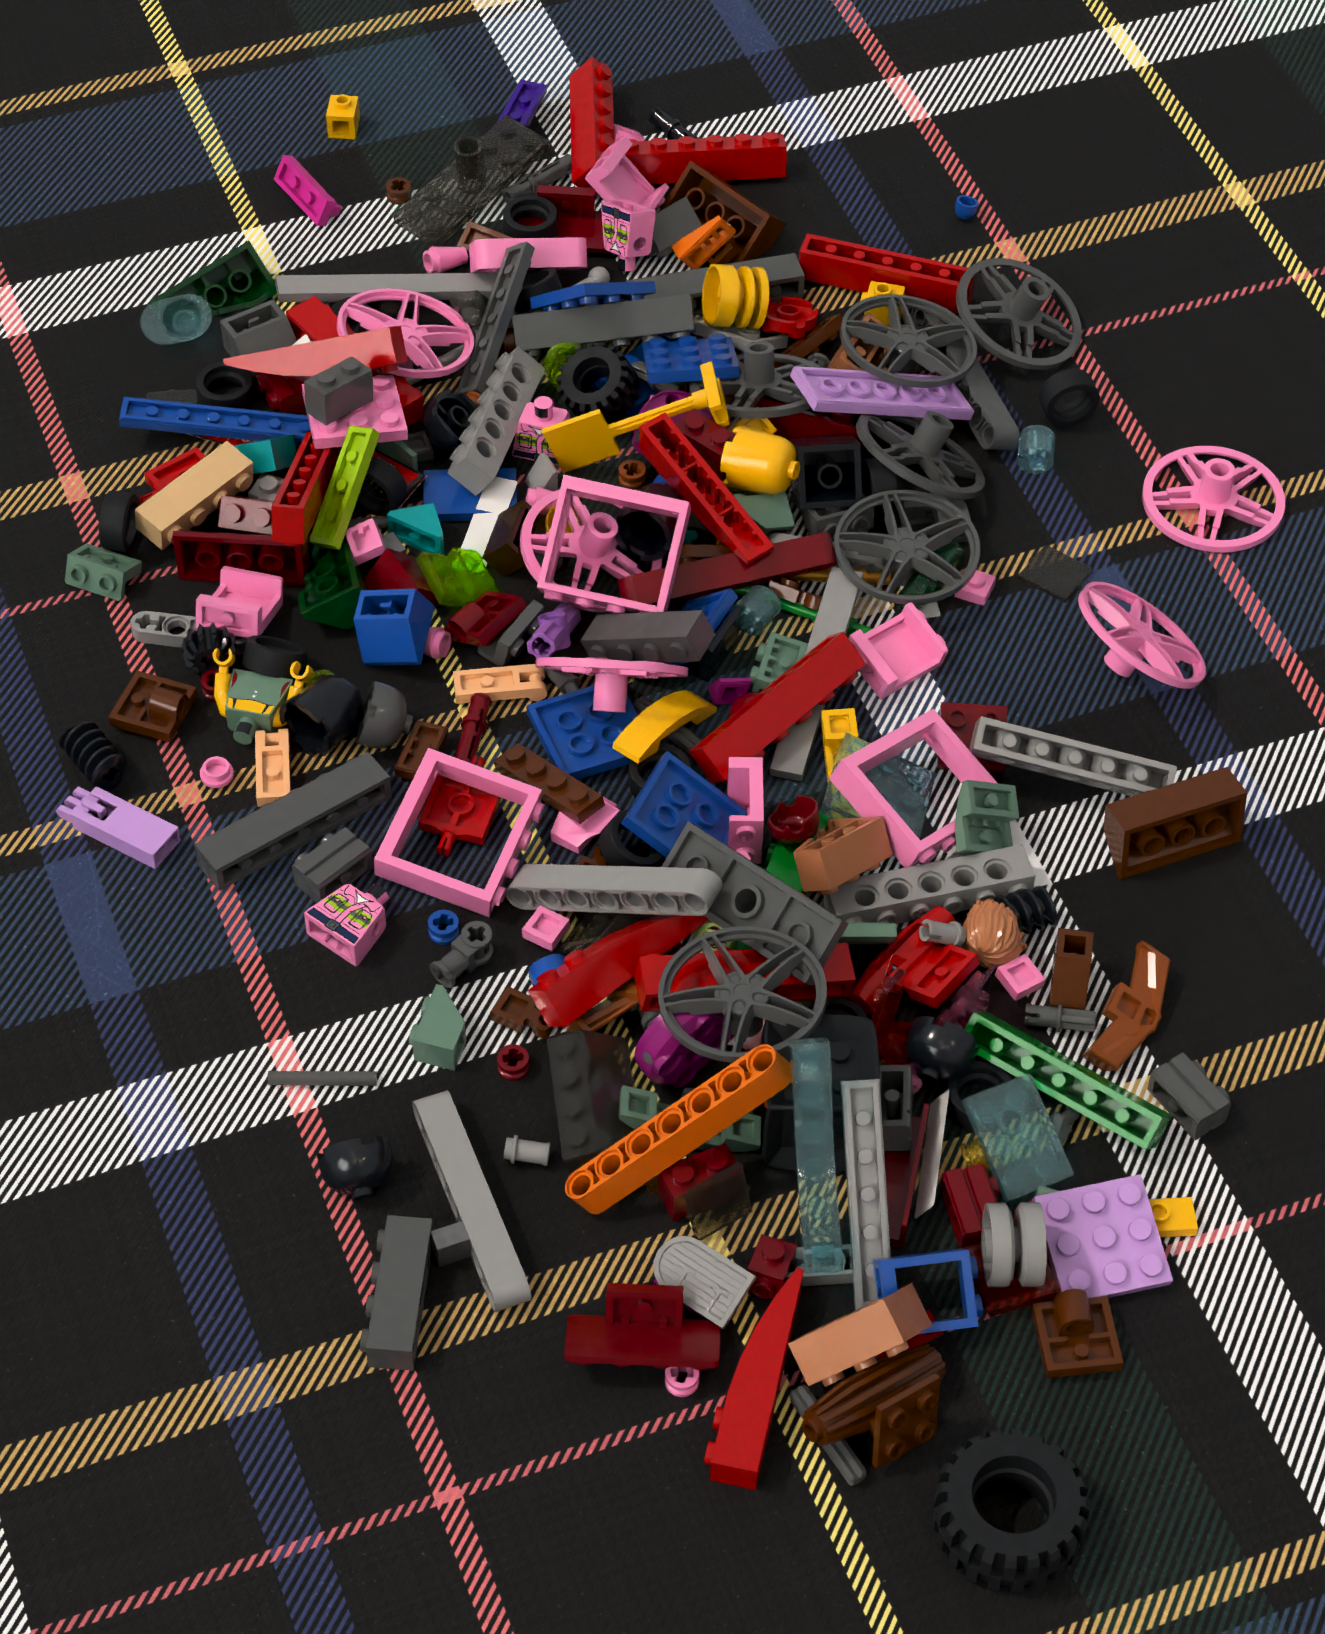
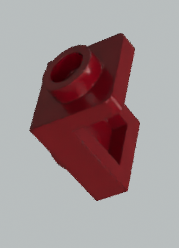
M761 1234L747 1268L748 1272L757 1277L748 1292L754 1293L760 1298L773 1299L785 1284L796 1256L797 1244Z

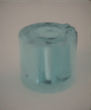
M1032 425L1021 431L1017 462L1024 471L1034 474L1044 473L1053 466L1056 437L1050 428L1042 425Z
M762 585L752 586L734 605V607L739 606L742 610L740 629L754 636L760 635L781 612V603L778 595L773 590Z

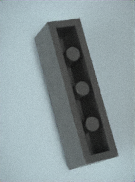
M703 610L596 615L580 641L589 657L660 663L694 662L701 660L716 634Z
M387 1215L385 1229H379L377 1252H381L380 1262H373L371 1284L376 1285L374 1295H368L366 1303V1318L371 1319L369 1329H362L360 1351L366 1352L368 1367L414 1371L432 1254V1218Z

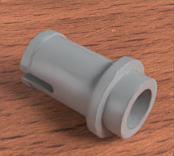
M925 919L922 921V924L929 926V928L923 926L919 928V937L923 942L945 944V946L952 944L960 947L966 940L965 928L956 921L942 923Z
M514 1135V1138L507 1137L504 1159L510 1160V1164H514L515 1161H522L547 1166L551 1143L519 1139V1135Z

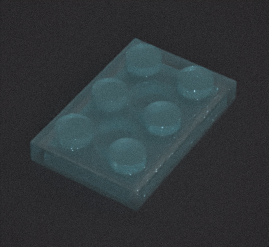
M1030 1073L966 1097L961 1101L992 1174L997 1180L1005 1203L1035 1192L1039 1185L1047 1187L1074 1175Z

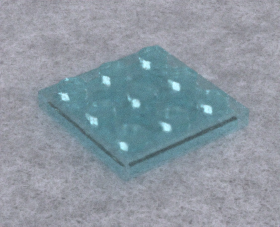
M846 732L841 740L832 773L842 759L870 743ZM896 755L864 773V775L919 838L937 773ZM829 780L820 813L833 819L861 817Z

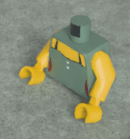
M216 648L213 652V659L219 666V673H215L214 698L220 715L226 718L228 728L234 731L233 738L235 741L248 745L252 742L256 730L276 733L280 727L285 726L287 722L281 723L279 710L283 703L304 689V683H308L313 679V669L307 665L305 673L299 676L301 663L298 661L292 663L290 674L295 678V682L293 679L277 678L233 668L232 673H228L229 667L235 662V655L229 649L228 659L221 662L219 661L220 651Z

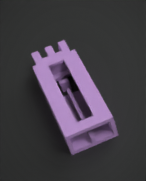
M97 786L91 792L77 787L72 792L73 796H68L64 801L66 806L60 805L56 809L57 815L72 823L74 829L154 869L163 862L181 841L178 826Z

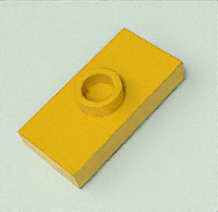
M1192 1197L1149 1199L1160 1237L1197 1235L1198 1225Z

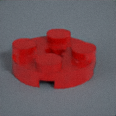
M781 297V302L772 303L773 298L769 299L765 321L760 329L769 333H787L789 337L795 339L803 338L807 331L816 327L818 309L816 308L814 311L812 309L813 304L801 298Z

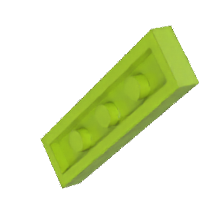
M349 426L309 540L316 547L336 550L341 548L380 433L373 428Z

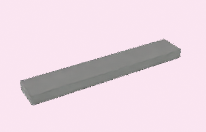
M880 1079L840 1081L854 1306L856 1310L877 1300L873 1259L891 1257Z

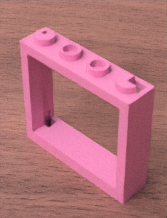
M563 475L537 584L538 590L544 593V598L548 600L562 602L564 597L575 600V605L583 608L593 609L594 604L607 607L606 612L611 614H624L626 611L632 613L667 612L691 512L690 502ZM573 496L677 518L657 606L553 583Z
M934 709L845 757L829 777L830 781L861 817L883 816L892 854L904 868L915 866L920 862L922 864L929 863L937 855L938 851L942 850L946 853L956 846V820L920 840L864 773L925 740L961 783L966 780L997 783Z
M428 748L374 858L375 875L490 917L494 906H499L500 902L504 900L506 891L504 885L507 878L513 879L517 872L519 860L516 858L520 850L526 851L532 837V832L529 830L533 822L539 823L541 819V813L545 807V804L541 803L542 789ZM437 775L523 805L484 890L398 858Z

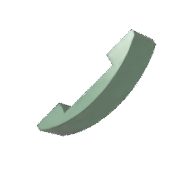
M622 1085L620 1089L619 1119L631 1128L637 1129L670 1105L657 1102L658 1093ZM746 1114L696 1149L708 1150L726 1143L730 1152L759 1150L761 1146V1116Z

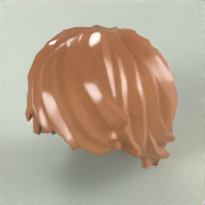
M994 899L976 900V904L967 913V918L963 924L966 930V940L962 947L965 950L976 953L979 965L983 968L997 969L999 966L1017 958L1022 951L1027 950V944L1022 942V937L1025 933L1023 931L1020 932L1017 916L1010 910V907H1005L1004 903L1001 902L999 904Z

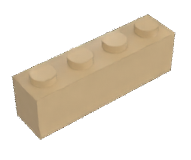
M228 441L224 442L135 509L136 529L161 550L171 543L174 544L173 531H188L194 526H199L209 514L217 508L220 509L221 496H235L238 492H243L250 487L253 482V462Z

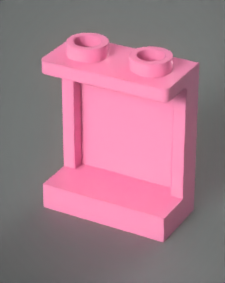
M625 135L604 151L585 179L605 202L626 199L656 210L666 200L664 195L669 186L665 183L657 189L653 188L625 156L633 144Z
M223 566L220 570V586L212 596L200 594L196 599V628H198L199 623L204 627H209L213 622L216 628L226 626L229 633H233L234 636L248 638L261 635L283 605V578Z
M912 602L906 604L902 612L865 634L859 629L850 634L848 638L866 663L858 671L880 700L940 667L948 653L944 639L935 633L928 624L924 613L917 610Z
M729 757L727 796L747 811V816L731 815L729 817L728 846L735 851L745 849L752 862L761 864L764 827L763 757Z

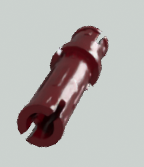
M475 693L471 696L468 713L461 722L463 731L455 758L471 763L472 757L477 755L481 737L486 733L488 727L486 718L492 700L483 693Z

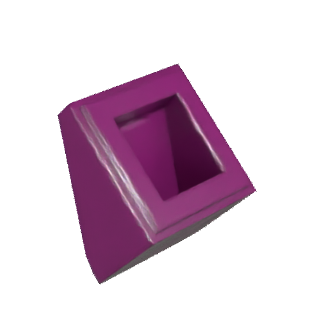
M719 678L710 684L708 691L713 704H732L737 697L747 694L751 678Z

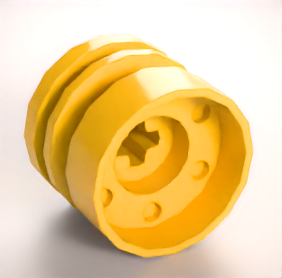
M711 264L707 269L702 288V313L707 326L730 327L734 322L737 328L760 329L765 321L769 305V280L763 267H752L750 269L749 266H741L736 270L734 265Z

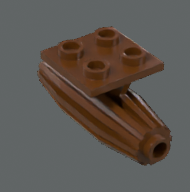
M924 1344L902 1351L889 1358L888 1356L884 1357L872 1366L839 1382L804 1412L802 1430L805 1436L811 1442L819 1443L820 1446H826L871 1429L874 1438L872 1465L877 1469L890 1461L899 1459L904 1453L921 1443L928 1442L936 1435L940 1381L946 1375L945 1362H943L941 1354L933 1346L930 1347L929 1344Z

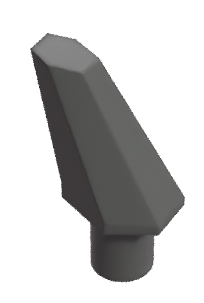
M544 669L545 675L559 688L562 694L579 690L578 687L582 682L578 676L559 670Z
M1070 1107L1061 1114L1056 1111L1050 1116L1044 1151L1050 1160L1055 1158L1069 1133L1073 1131L1070 1125L1080 1117L1079 1112Z

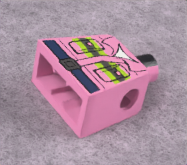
M626 199L601 202L604 248L609 252L619 255L618 270L635 271L636 257L646 256L651 253L656 210Z
M546 396L536 398L534 403H527L518 422L512 456L536 461L539 455L545 452L553 465L559 466L542 434V429L571 419L569 412L566 409L553 407L552 400Z
M345 884L304 912L306 933L357 967L386 928L385 909L382 905L389 899V896L385 889L378 884H374L365 893L351 884Z

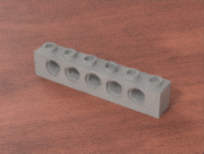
M519 346L510 354L504 352L496 361L495 367H497V370L492 373L486 382V385L489 387L477 400L480 406L469 417L468 421L471 424L459 438L462 443L450 456L453 462L447 473L475 496L494 481L516 434L526 404L530 403L545 371L541 364Z
M983 716L975 722L969 747L970 752L975 757L1128 796H1135L1173 784L1177 766Z
M1021 844L860 876V879L854 882L839 885L837 892L824 895L823 905L825 909L845 922H888L899 924L916 921L936 906L945 908L953 915L960 911L972 909V906L976 904V900L994 899L999 895L1006 898L1011 892L1019 895L1023 889L1032 891L1036 875Z

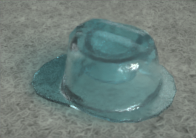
M182 294L161 299L149 304L143 310L140 318L141 329L150 341L160 345L192 341L203 335L210 327L212 321L211 308L207 301L195 294Z

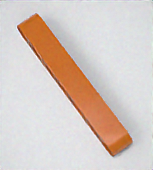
M762 1044L753 1048L575 1170L566 1181L565 1193L592 1215L604 1212L786 1088L793 1079L794 1070L792 1065L768 1044Z

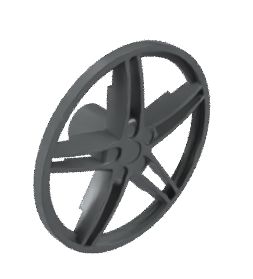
M985 259L970 266L957 285L956 305L961 320L972 331L975 340L997 358L1025 369L1047 370L1064 364L1077 350L1082 336L1081 321L1077 309L1067 293L1053 279L1040 270L1012 259ZM994 267L1014 268L1033 277H1027L1017 290L1004 274L1000 275ZM979 273L981 279L997 301H983L980 304L968 305L967 288L975 274ZM1052 292L1064 303L1071 318L1072 331L1063 327V323L1040 310ZM977 323H1009L1014 353L993 341ZM1020 332H1023V336H1022V352H1023V356L1021 355V348H1020V343H1021ZM1034 332L1067 348L1056 356L1032 358Z
M888 294L863 299L848 309L840 327L842 345L851 359L872 375L898 385L933 388L952 384L969 373L977 355L975 337L969 327L958 316L936 303L913 296ZM888 306L890 327L855 320L856 317L865 311ZM897 306H899L900 311L902 313V320L904 322V325H901L900 323V317ZM907 307L930 313L948 324L917 330L914 327ZM850 336L861 338L864 343L887 348L889 351L880 365L876 367L856 351ZM962 339L966 346V360L958 368L936 348L950 345L951 341ZM920 364L930 372H937L943 377L916 379L899 376L895 373L915 374L917 365Z
M751 342L743 347L744 354L736 355L740 366V378L720 379L724 395L735 394V400L732 405L726 404L728 416L749 419L776 418L811 409V406L790 376L793 367H822L800 357L776 354L771 343ZM774 362L788 364L774 368ZM703 380L689 381L690 396H692L691 393L704 389ZM763 396H769L789 403L781 406L754 408Z
M928 411L923 420L919 421L905 416L860 415L856 423V432L860 441L877 460L900 477L925 490L954 499H972L982 491L985 485L984 474L976 461L962 447L949 438L954 425L945 416L934 411ZM879 418L889 419L915 428L914 435L909 434L908 432L901 429L900 427H898L890 421L884 422ZM869 430L891 444V447L882 449L873 439ZM943 445H945L955 454L942 450ZM919 464L930 479L913 472L904 465ZM954 475L975 479V484L969 487H959L953 480Z
M889 490L863 498L844 513L835 531L834 552L837 564L843 574L863 592L891 603L906 605L912 602L913 605H920L948 598L960 591L971 580L979 564L980 540L977 530L970 519L958 507L945 499L915 490ZM893 502L899 513L902 528H897L891 507ZM901 502L918 503L943 512L951 519L914 532ZM883 505L888 535L846 532L851 523L863 512ZM965 533L970 547V559L962 574L933 551L952 542L953 538ZM844 550L856 551L858 555L885 558L887 560L876 587L864 581L854 572L846 559ZM891 572V582L886 591H883L881 588ZM919 572L935 582L939 580L947 585L944 589L924 595L894 594L897 587L914 584L919 578Z
M736 926L706 933L683 946L670 959L663 970L658 987V1002L664 1024L673 1037L682 1045L704 1057L733 1063L749 1052H741L743 1043H746L747 1038L753 1037L761 1031L763 1019L783 1026L790 1024L800 1028L788 1039L772 1046L780 1055L792 1050L806 1040L816 1029L825 1012L827 983L823 968L816 956L795 938L768 928ZM737 940L761 941L779 946L783 950L746 975L722 943ZM712 946H716L732 973L725 974L711 948ZM703 951L709 962L708 967L718 985L670 993L672 983L679 970L688 960ZM801 962L807 967L815 983L816 1000L813 1010L772 992L791 975L790 972ZM688 1012L690 1015L723 1013L725 1016L720 1049L702 1044L689 1036L677 1023L673 1014ZM731 1033L736 1036L732 1051H726L729 1034Z

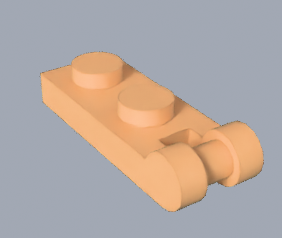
M536 664L453 671L456 704L470 703L471 696L475 693L486 694L492 701L519 698L541 701L547 697V687L542 682L545 679L544 669L537 668Z
M289 728L278 729L276 733H266L265 730L255 731L257 807L272 803L291 791Z

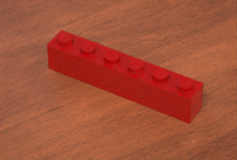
M591 57L569 76L572 183L582 188H593L585 177L604 151L615 143L612 71L605 63H600L594 57Z
M775 132L754 136L741 133L734 137L710 135L707 138H693L684 136L675 140L653 138L650 141H637L629 139L633 144L625 154L650 184L677 183L689 161L708 169L724 181L786 178L787 146L784 135Z
M808 233L799 251V263L804 272L805 280L858 292H868L871 281L905 286V295L931 301L946 307L953 313H958L956 289L961 277L968 269L967 267ZM976 274L968 284V305L971 304L973 299Z
M316 296L286 311V316L297 341L305 334L311 342L339 337L337 332L338 317L328 304H323ZM346 322V329L348 335L355 334V332L351 330V327ZM376 368L372 369V377L377 375H393L386 372L380 373V370ZM394 375L408 427L424 417V396L418 388L411 386L404 377Z
M306 432L271 506L272 542H280L285 546L305 544L323 503L337 463V447L315 449L311 432Z
M844 632L828 636L689 750V753L711 784L721 781L727 784L729 757H762L766 753L764 748L771 742L776 744L783 740L789 734L787 729L794 723L798 725L807 720L813 714L811 709L815 705H823L836 695L833 690L839 685L845 686L859 676L856 671L866 663Z
M837 943L823 967L827 983V998L849 997L856 981L848 943ZM726 948L746 975L768 960V958L753 948L748 950H731ZM716 950L714 953L725 974L732 973L719 950ZM652 953L645 957H639L634 977L641 1012L660 1011L658 1002L659 982L664 968L674 955ZM704 953L696 954L683 965L674 978L670 993L718 985L708 967L709 962ZM792 974L772 991L792 1001L816 999L815 983L810 986Z

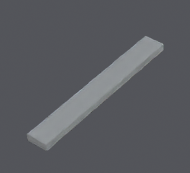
M498 273L276 275L275 285L279 302H304L313 296H316L321 302H338L341 299L353 297L365 291L386 288L414 291L437 300H478L490 298ZM379 300V301H400V300Z
M831 567L805 655L828 636L840 632L847 633L860 589L852 584L838 567ZM854 571L863 579V572ZM825 704L815 705L811 709L813 714L807 720L798 725L794 723L787 729L789 734L777 744L770 766L771 776L803 781L821 721V710H824Z

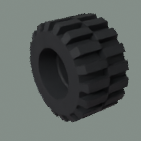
M599 342L598 346H595L594 343H589L585 349L582 347L577 348V353L573 356L569 354L566 358L568 362L566 365L562 364L559 369L562 374L557 376V383L560 385L557 387L561 399L575 417L600 409L608 424L615 423V419L618 417L622 420L627 416L625 412L628 409L632 410L635 406L633 400H638L639 392L636 389L640 388V382L637 379L636 371L622 352L618 351L613 345L608 347L606 343ZM609 376L608 381L600 390L588 393L589 388L596 380Z

